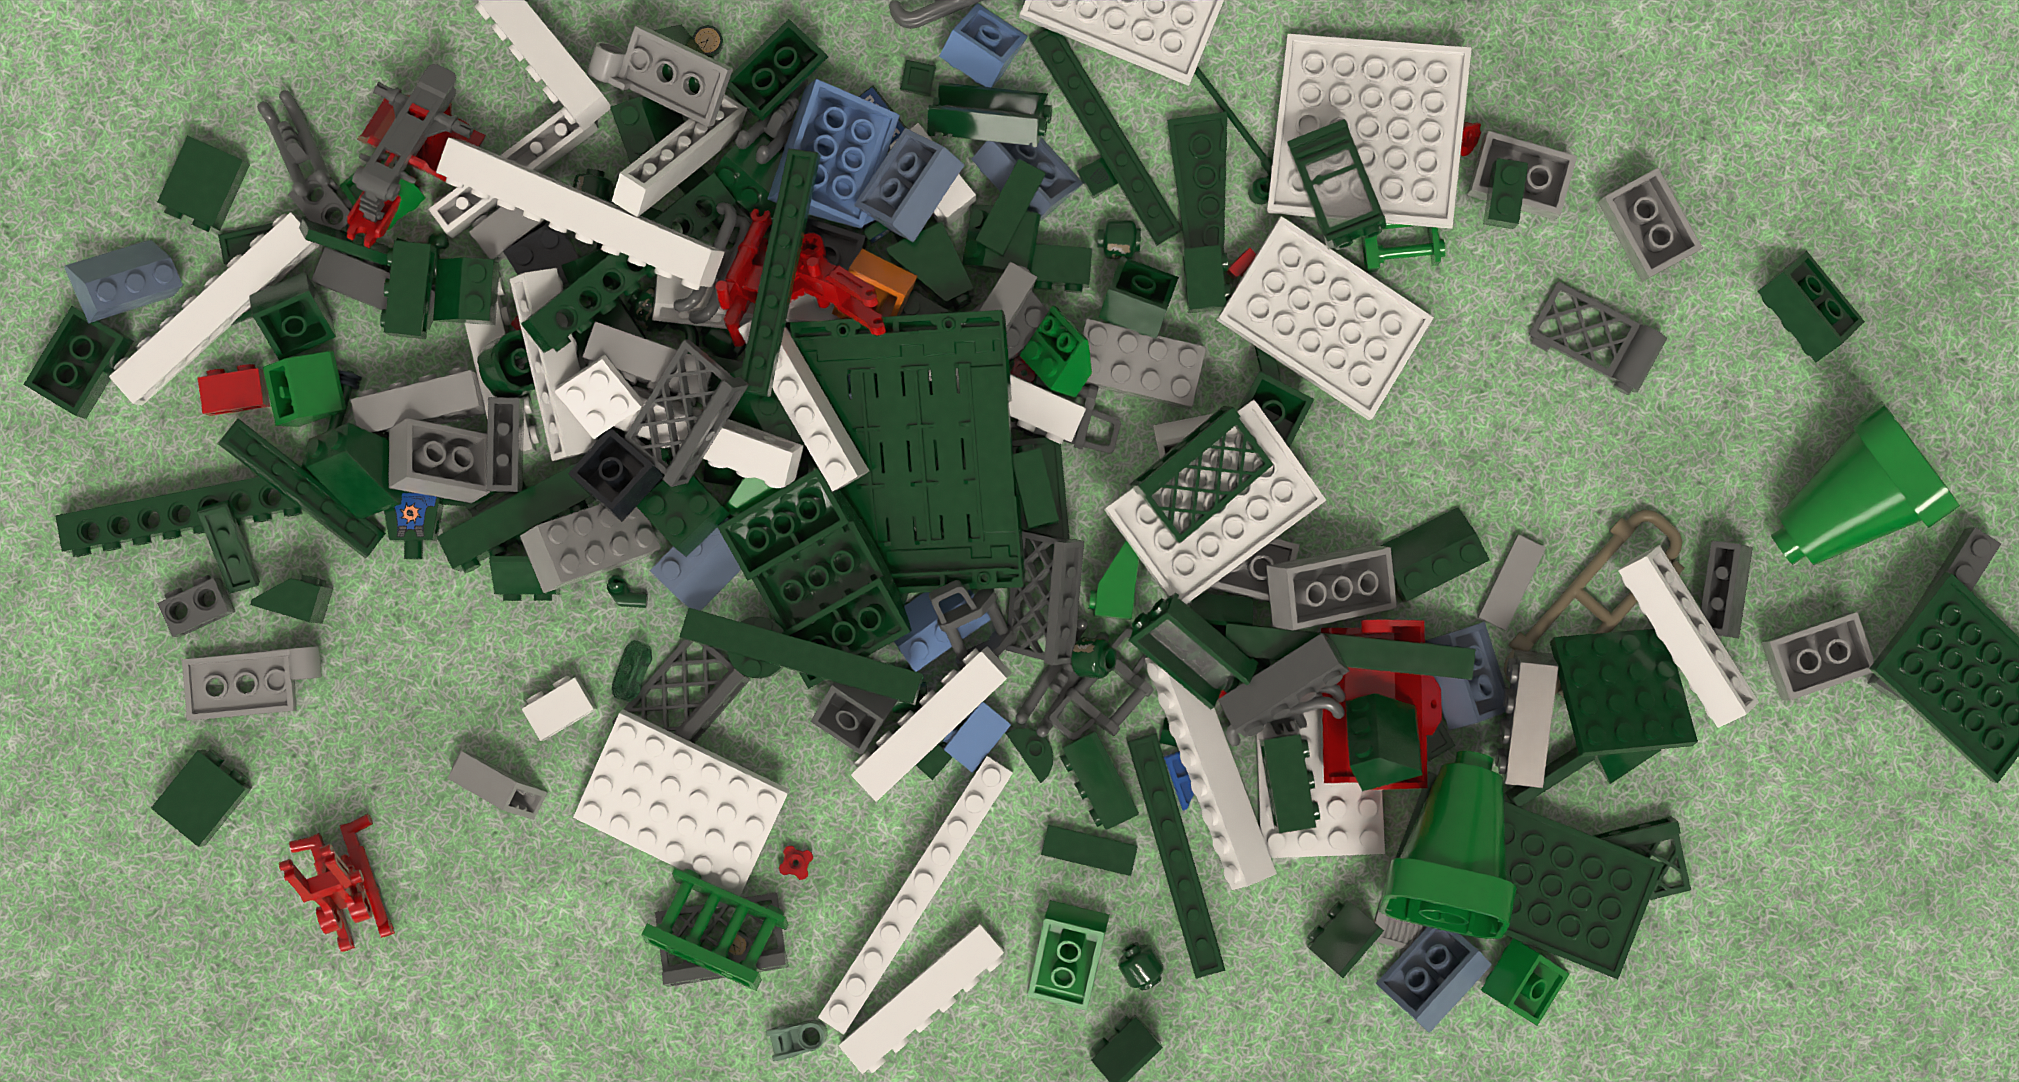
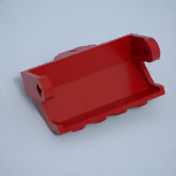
M1361 620V628H1321V632L1425 643L1424 620ZM1347 667L1349 672L1344 674L1341 681L1337 683L1346 696L1345 700L1340 703L1345 711L1344 716L1337 719L1329 710L1323 709L1324 783H1358L1349 764L1345 701L1377 693L1416 707L1423 775L1370 790L1428 788L1427 735H1433L1442 720L1441 688L1435 678L1429 675ZM1322 693V696L1333 698L1328 693Z

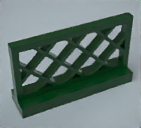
M1221 407L1130 483L1134 491L1142 496L1174 540L1179 544L1274 465L1239 419L1241 416L1234 407ZM1234 426L1241 434L1240 448L1225 446L1226 433ZM1219 440V446L1213 445L1216 441ZM1246 442L1251 447V449H1246ZM1208 448L1218 449L1216 468L1201 466L1203 452ZM1224 450L1239 451L1237 470L1222 468ZM1245 452L1255 453L1262 462L1253 472L1243 471ZM1196 459L1195 465H1189ZM1184 468L1195 469L1193 487L1178 486L1179 472ZM1201 470L1216 471L1214 490L1199 488ZM1222 472L1237 473L1235 487L1230 491L1220 490ZM1243 474L1248 475L1246 478L1242 480ZM1172 479V485H1166ZM1160 488L1171 489L1169 507L1158 506L1152 498V495ZM1177 489L1192 491L1190 509L1175 508ZM1198 492L1213 493L1212 506L1206 511L1196 510ZM1219 494H1225L1221 499H1219ZM1162 510L1169 511V512H1168V517L1165 515V513H1164ZM1174 513H1190L1188 526L1179 533L1173 525ZM1196 514H1202L1195 520Z
M1672 816L1592 835L1628 850L1639 847L1647 852L1646 857L1651 858V856H1654L1665 863L1650 900L1691 891L1679 833H1681L1679 823ZM1672 839L1674 851L1668 860L1654 853L1661 841ZM1652 844L1649 849L1644 845ZM1675 859H1677L1678 867L1672 864ZM1670 867L1680 873L1681 885L1668 887L1661 882ZM1658 885H1660L1661 887L1664 888V889L1656 890V888L1658 887Z

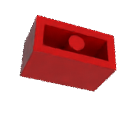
M255 364L237 366V371L225 373V369H214L206 371L207 376L197 377L202 413L208 416L270 407L264 371L260 368H255Z

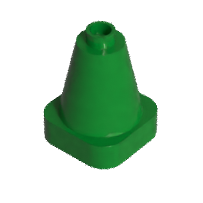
M1883 401L1851 422L1855 431L1777 515L1783 527L1771 534V537L1792 565L1805 556L1813 565L1819 564L1920 521H1923L1930 528L1960 507L1956 498Z
M1458 751L1455 763H1446L1441 766L1400 858L1392 859L1385 877L1379 912L1396 920L1484 939H1500L1503 937L1510 926L1517 886L1507 881L1503 777L1492 771L1494 761L1492 757L1474 751Z

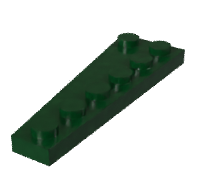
M1227 111L1167 120V129L1184 247L1194 248L1221 245V253H1224Z

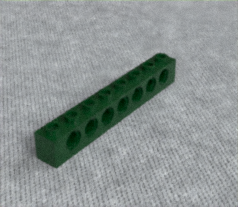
M712 173L652 219V221L670 229H673V221L677 222L682 227V234L699 240L709 232L706 227L712 221L719 224L724 220L725 215L719 214L716 210L718 203L726 202L734 205L736 200L716 174ZM695 204H700L704 208L705 217H701L696 213ZM621 252L619 256L609 253L524 320L521 325L543 353L554 349L557 353L571 342L568 338L571 333L577 330L581 334L595 323L592 320L595 314L600 311L604 315L618 304L615 298L622 293L626 297L641 286L638 280L644 275H647L648 278L656 274L654 272L655 267L647 263L645 267L637 265V271L634 272L627 267L626 260L629 257L628 255ZM604 276H608L613 280V290H609L604 286ZM581 294L589 297L591 301L590 309L581 305ZM557 313H562L566 316L568 321L567 327H562L557 323Z
M254 477L55 515L61 551L72 553L73 557L91 555V549L102 547L104 552L121 549V543L130 541L133 542V546L152 543L151 537L163 535V540H170L182 537L181 532L193 530V534L205 533L197 510L200 507L210 505L215 500L218 502L229 501L238 526H242V520L253 518L254 523L272 520V514L283 513L284 517H291L303 513L300 507L283 494H281L280 501L272 506L269 503L268 496L275 488L261 477ZM243 495H248L251 501L250 506L247 510L241 511L238 501ZM187 506L190 510V517L186 522L182 523L178 518V512L182 507ZM153 512H157L160 517V522L155 528H151L148 524V518ZM126 517L130 526L126 533L121 534L118 524L121 519ZM96 523L99 527V535L92 540L88 535V529L92 524Z

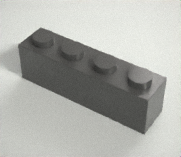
M327 247L324 248L311 281L379 310L386 309L388 297H384V283L386 278L390 279V273L381 270V264L366 259L359 261L352 258L351 254ZM432 285L428 330H430L433 323L435 285Z
M1321 633L1252 677L1251 682L1247 686L1244 683L1219 698L1218 701L1233 729L1244 737L1253 736L1264 729V725L1273 719L1277 720L1285 717L1295 705L1313 699L1316 696V692L1325 686L1337 684L1341 681L1343 675L1349 672V669L1333 641Z

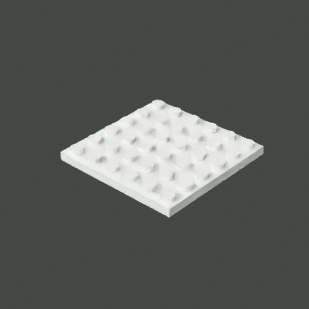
M1288 34L1269 190L1268 213L1315 217L1288 151L1287 141L1345 119L1385 216L1386 223L1453 229L1472 48ZM1346 150L1305 167L1310 179L1314 180L1317 175L1324 176L1354 163L1349 151ZM1356 169L1328 179L1321 185H1313L1326 218L1350 220L1373 211Z

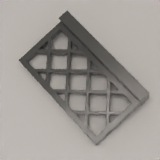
M689 339L684 340L624 440L665 474L663 480L671 487L688 483L749 384L741 377L734 378L692 341ZM688 352L695 357L696 371L686 372L684 358ZM707 372H713L722 380L714 391L708 390ZM698 374L701 392L690 394L687 375ZM673 377H679L682 395L671 397L669 382ZM702 396L704 410L700 415L693 416L690 398ZM683 399L685 417L675 419L672 400ZM664 401L667 420L656 421L654 407L657 402ZM686 421L688 436L685 440L678 441L675 422ZM657 425H668L670 442L659 443ZM649 426L652 443L649 445H645L636 437L641 428ZM671 446L673 460L670 465L662 460L660 447Z
M1022 529L1024 565L1033 580L1027 586L1024 584V587L1010 589L1007 625L1011 627L1014 638L1005 650L1044 660L1045 664L1053 666L1071 663L1072 650L1076 642L1084 541L1064 539ZM1026 538L1030 539L1035 548V551L1030 556H1028L1025 550ZM1051 544H1054L1053 561H1051L1046 552V549ZM1038 556L1046 567L1040 574L1032 563ZM1048 574L1051 576L1050 592L1043 582V579ZM1036 586L1043 597L1037 604L1030 594ZM1023 599L1030 609L1025 616L1020 611V601ZM1046 604L1049 608L1048 622L1045 621L1040 612ZM1033 617L1040 627L1035 634H1033L1027 623ZM1020 629L1028 640L1022 646L1016 645L1017 632ZM1043 635L1046 637L1045 652H1043L1037 641Z
M684 640L627 704L624 710L630 713L642 712V719L648 721L647 711L663 710V729L675 731L673 734L695 744L750 679L739 673L713 647L700 644L703 646V660L687 661V648L693 642ZM708 652L716 659H709ZM682 655V661L676 662ZM722 663L729 671L721 680L710 681L709 664ZM704 664V681L688 682V665ZM672 666H682L683 683L667 684V671ZM662 678V684L656 685L657 682ZM710 685H716V686L710 691ZM705 686V698L701 703L689 704V687ZM683 687L684 704L668 706L667 688ZM651 689H662L663 706L647 707L646 695ZM641 702L642 708H635ZM690 708H695L694 711L690 714ZM684 709L685 721L678 727H669L668 710ZM617 717L612 721L613 724H615Z
M777 893L744 898L756 904L771 901L772 906L779 908ZM722 902L718 903L716 909L722 910L718 915L713 913L712 916L715 919L700 940L701 943L708 939L718 946L719 943L708 935L719 921L726 926L728 925L721 917L731 906ZM704 904L682 908L678 918L685 923L675 936L681 937L688 926L693 928L694 925L691 922L698 912H701ZM667 910L655 912L656 925L658 923L661 924ZM691 914L687 920L681 915ZM747 914L742 923L743 925L749 916L755 919L761 925L763 921L750 914ZM775 926V930L773 929L772 933L777 937L778 948L763 949L756 964L757 972L789 967L782 928ZM738 931L737 934L750 944L743 954L734 955L728 951L729 959L736 963L745 960L754 939L750 940ZM660 949L663 970L662 980L663 985L666 987L725 978L696 964L688 963L689 961L686 960L682 964L669 966L668 952Z

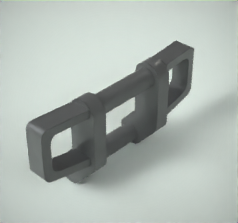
M1038 376L1036 386L1050 389ZM1091 384L1090 387L1083 386L1077 397L1086 399L1084 406L1086 410L1081 419L1078 433H1075L1072 442L1065 439L1063 442L1074 444V448L1083 450L1084 447L1111 454L1115 449L1121 422L1114 417L1093 410L1099 387ZM1091 416L1113 424L1114 431L1109 446L1085 441ZM1011 422V428L1024 431L1023 434L1033 436V434L1045 437L1047 433L1037 427L1032 432L1018 426L1017 423Z
M955 580L929 593L930 601L938 616L937 623L941 631L946 633L956 654L955 662L960 670L966 666L962 660L975 648L981 652L988 646L999 658L998 655L1013 640L1014 633L1011 627L1005 623L996 603L997 595L994 589H980L971 598L962 582ZM953 594H962L967 603L943 614L939 607V602ZM987 612L995 631L989 637V640L967 650L957 628L982 617Z
M1124 630L1111 644L1112 648L1115 650L1126 637L1130 638L1132 630ZM1143 653L1132 671L1117 658L1113 671L1135 690L1110 718L1098 711L1083 697L1097 681V678L1083 677L1074 688L1070 687L1064 694L1065 698L1049 715L1048 721L1071 741L1076 740L1094 723L1112 736H1115L1119 732V726L1145 696L1149 697L1154 691V688L1148 682L1137 675L1146 662L1145 658L1148 657ZM1070 701L1090 718L1075 733L1070 732L1057 719L1058 714Z

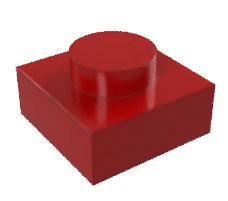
M1248 248L1225 272L1233 280L1239 275L1243 277L1256 253L1251 248Z

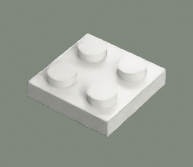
M603 355L558 385L554 391L593 439L640 409L644 403L606 355Z

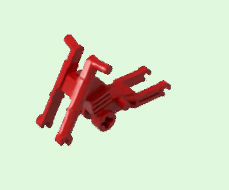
M758 209L752 211V223L743 242L737 248L738 252L725 277V281H718L715 285L718 304L723 310H727L724 317L725 325L734 346L737 347L745 343L738 330L740 322L747 312L750 303H756L768 246L767 238L763 237L767 228L772 223L770 211L768 210L761 217ZM813 233L805 234L791 300H797L798 296L802 297L805 295L804 293L816 297L820 308H827L832 303L838 310L867 327L873 335L884 334L886 329L882 314L870 308L879 304L875 287L861 280L840 265L835 266L829 263L827 258H825L826 251L822 238Z
M368 813L350 823L340 825L348 855H341L340 858L331 844L325 846L320 833L308 838L289 841L292 853L311 849L315 860L313 864L317 876L306 879L291 859L279 862V869L284 871L285 881H288L296 890L302 901L305 903L311 900L319 905L316 907L319 925L325 935L334 931L337 932V942L341 952L355 948L342 910L348 907L355 923L368 920L374 915L381 938L395 934L394 927L387 917L379 893L380 890L377 887L364 846H360L356 834L373 824L372 818Z

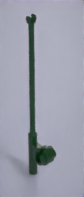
M1197 66L1194 74L1223 112L1227 111V117L1260 159L1261 166L1267 172V177L1256 179L1248 189L1249 198L1253 203L1259 205L1266 204L1269 199L1273 160L1265 155Z

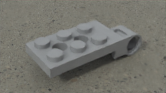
M636 25L627 51L609 43L597 42L587 74L622 90L630 89L710 127L714 126L733 68L643 25ZM665 64H668L673 70L671 81L663 77L662 68ZM691 77H695L700 83V89L697 94L689 89L688 83Z
M319 647L182 659L187 721L297 711L294 680L322 677ZM246 675L252 677L255 682L254 689L250 693L242 692L239 687L241 678ZM215 678L220 679L224 684V690L219 696H214L209 691V684Z

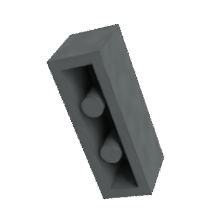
M488 397L486 491L522 492L524 399Z
M1711 540L1701 611L1717 636L1739 639L1753 547Z

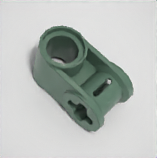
M808 1020L766 1030V1035L770 1036L774 1050L773 1061L788 1059L820 1048L828 1036L825 1024L819 1020ZM806 1028H816L820 1033V1040L816 1043L809 1042L805 1037Z

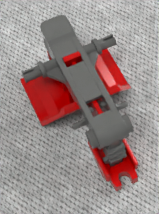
M438 64L429 65L411 95H405L401 89L397 87L392 89L381 82H378L375 86L373 94L383 97L384 100L357 140L376 150L371 157L363 153L359 154V158L366 161L367 164L365 167L360 165L352 179V182L357 184V188L363 190V192L347 215V223L349 224L347 238L353 240L357 234L364 233L366 235L364 246L370 248L377 238L385 235L401 202V196L398 195L401 184H399L400 179L412 184L415 183L414 177L404 173L407 164L445 182L447 177L436 173L448 137L464 140L478 147L484 141L485 134L476 131L473 126L459 119L458 116L452 115L451 102L456 95V89L453 86L456 82V75L451 70Z

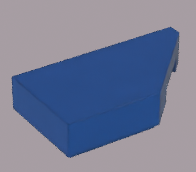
M1180 751L1164 756L1181 808L1186 810L1194 793L1191 789V780L1188 772L1181 762Z

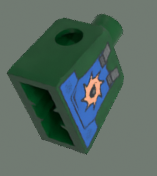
M402 491L401 504L384 510L389 540L404 542V559H423V541L438 540L436 536L439 535L444 498Z

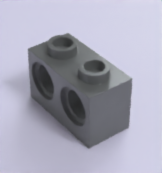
M314 172L305 179L309 188L307 196L300 197L294 190L288 194L310 221L347 232L349 228L347 215L353 205L347 197L342 200L336 191L340 187L332 178L331 182L324 186L315 179ZM322 187L324 191L323 197L317 202H312V191L315 188ZM341 210L343 212L342 221L337 225H332L330 222L332 213Z
M210 575L201 577L192 582L194 587L185 591L182 588L170 591L164 595L165 600L157 603L172 637H182L235 613V609L220 578L211 579ZM212 590L215 593L216 600L212 606L208 607L204 603V595L207 591ZM180 603H184L188 610L186 617L182 620L176 616V608Z

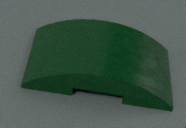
M819 468L717 527L747 581L753 580L774 620L784 630L781 634L867 657L912 631L899 591L876 544L848 500L839 489L832 492ZM799 672L808 689L825 680Z

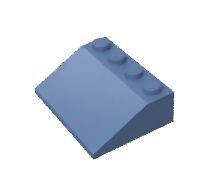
M815 79L804 89L768 200L777 203L788 148L818 152L821 157L809 215L862 228L867 214L858 209L854 204L886 158L900 115Z

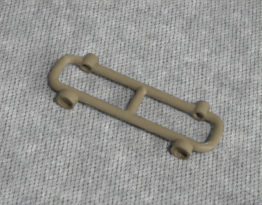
M1653 510L1637 511L1627 521L1621 517L1610 529L1614 536L1526 635L1519 632L1509 643L1508 646L1513 650L1509 653L1504 663L1506 679L1510 682V677L1506 675L1508 658L1514 657V650L1529 651L1574 598L1603 622L1593 634L1612 632L1638 601L1630 591L1613 612L1610 613L1583 588L1641 523H1652L1669 538L1670 546L1665 554L1678 575H1680L1685 567L1675 560L1682 548L1681 535L1675 526ZM1557 674L1555 695L1558 693L1564 698Z

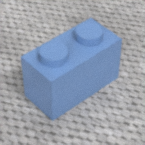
M984 702L965 718L967 721L960 730L955 727L943 740L948 744L944 750L972 773L1011 726L1007 720Z

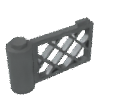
M1559 281L1529 333V336L1534 338L1531 344L1546 352L1551 347L1610 378L1615 382L1613 387L1626 395H1630L1631 391L1638 393L1667 340V337L1659 331L1639 324ZM1560 291L1572 297L1575 308L1558 313L1555 299ZM1577 300L1583 302L1586 305L1579 307ZM1552 306L1554 314L1546 316ZM1589 308L1598 310L1602 322L1585 327L1581 311ZM1576 312L1581 329L1564 333L1560 317ZM1605 315L1613 319L1606 321ZM1556 318L1560 335L1548 338L1538 332L1544 321ZM1621 322L1631 328L1626 338L1613 341L1608 325ZM1604 326L1609 343L1592 347L1587 331ZM1583 333L1588 349L1579 352L1569 349L1566 337ZM1562 339L1564 346L1556 342V340ZM1622 344L1616 353L1615 345ZM1610 347L1614 360L1609 369L1596 362L1594 351ZM1589 353L1591 360L1582 355Z

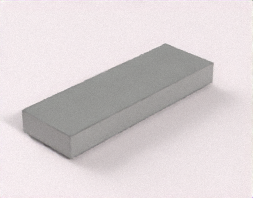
M1519 534L1516 536L1477 618L1507 631L1546 547Z

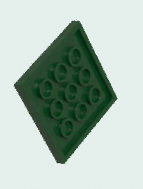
M1655 629L1554 637L1550 641L1553 657L1558 664V676L1579 757L1691 747L1698 742L1677 665L1674 663L1672 655L1664 642L1658 638Z

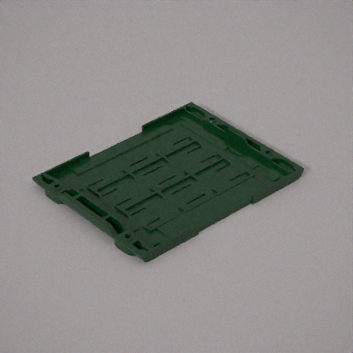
M956 311L939 314L882 317L886 332L882 335H873L867 327L852 318L790 322L793 341L853 444H856V449L869 469L868 473L839 490L848 500L859 518L862 519V523L883 557L899 593L931 592L955 580L961 581L966 590L1024 587L1025 565L1019 494H1016L1009 409V402L1012 401L1004 311ZM948 320L952 322L951 327H948L947 325ZM842 327L846 328V333L842 332ZM956 368H958L960 393H958ZM929 370H931L933 394L930 391ZM902 371H904L906 396L903 393ZM875 373H877V383H878V395H879V397H877V394H876ZM848 374H850L852 399H850ZM962 438H964L966 469H964ZM934 440L937 441V453H938V466H939V470H937V466H936V453H935V441H934ZM907 441H909V443H910V455H911V467H912V471H910V467H909V455H908V442H907ZM880 442L883 443V456H884V468H885V473H883V467H882V455H881V443H880ZM806 447L808 473L819 467ZM968 514H970L971 537H969ZM940 515L943 516L944 539H942ZM914 516L916 517L917 540H915ZM887 518H889L890 540H891V541H889V539H888ZM982 575L987 576V581L982 579Z

